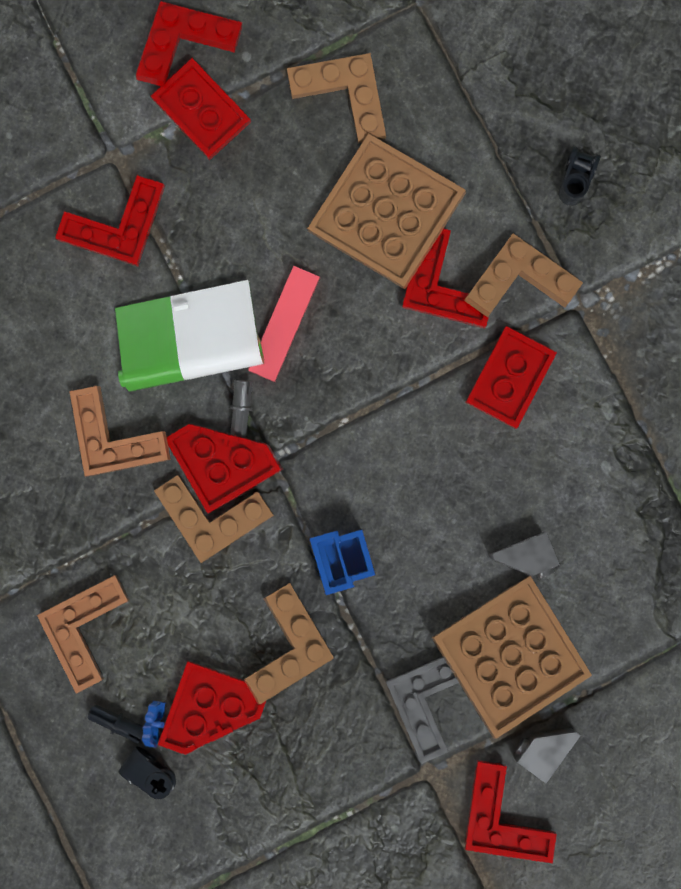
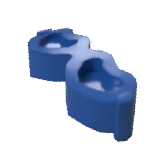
M153 701L148 706L142 736L145 746L157 747L160 738L158 728H164V722H160L165 713V702Z

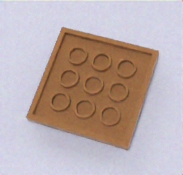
M368 133L307 229L311 234L405 289L465 196L466 190Z
M531 576L525 577L432 637L494 739L508 732L592 676Z

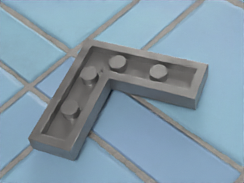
M441 657L386 681L421 764L448 753L425 700V697L459 683L444 657Z

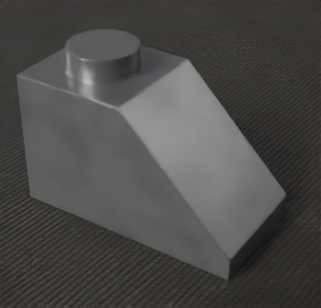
M546 532L489 554L492 560L530 576L537 574L538 579L555 573L553 568L560 565Z
M572 728L530 734L528 739H521L516 746L514 759L544 783H547L581 735Z

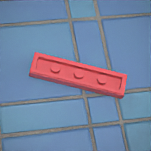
M293 266L261 340L264 364L249 367V372L276 382L320 280L319 276Z

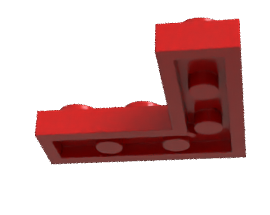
M160 1L136 72V79L164 87L180 39L235 53L242 31V22Z
M137 175L119 229L64 211L55 239L138 267L165 185Z
M443 229L410 280L402 308L485 329L489 316H485L464 301L469 293L437 286L451 230Z
M477 760L464 846L465 850L553 864L556 832L499 823L507 766L506 764Z

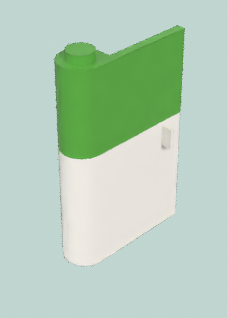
M249 280L115 308L122 370L118 371V377L121 386L126 387L129 392L264 364L262 345L256 329Z

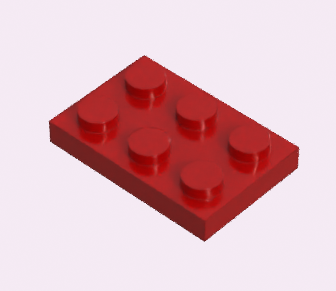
M193 58L168 79L164 87L161 86L151 95V99L209 160L251 123V119Z
M506 326L465 403L516 430L557 352Z

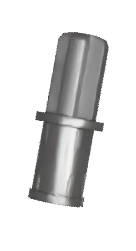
M234 380L233 403L229 408L233 409L231 435L245 438L247 435L248 414L253 409L250 407L253 385L251 381Z

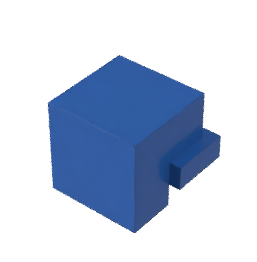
M362 530L339 536L338 531L310 538L326 595L353 588L354 581L375 575Z

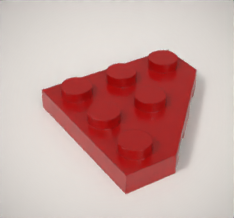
M188 424L167 437L169 448L207 514L283 470L271 447L265 443L193 424Z
M187 661L158 745L186 755L205 744L260 719L266 701L258 705L244 680Z

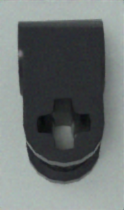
M573 146L559 189V198L564 204L574 206L582 201L589 190L601 155L596 154L592 156L578 151V148ZM567 185H576L580 190V194L570 193Z
M138 746L133 749L118 771L124 779L136 785L154 799L165 798L176 786L175 774L157 761L152 754ZM163 778L165 780L164 787L159 789L157 787L158 780Z

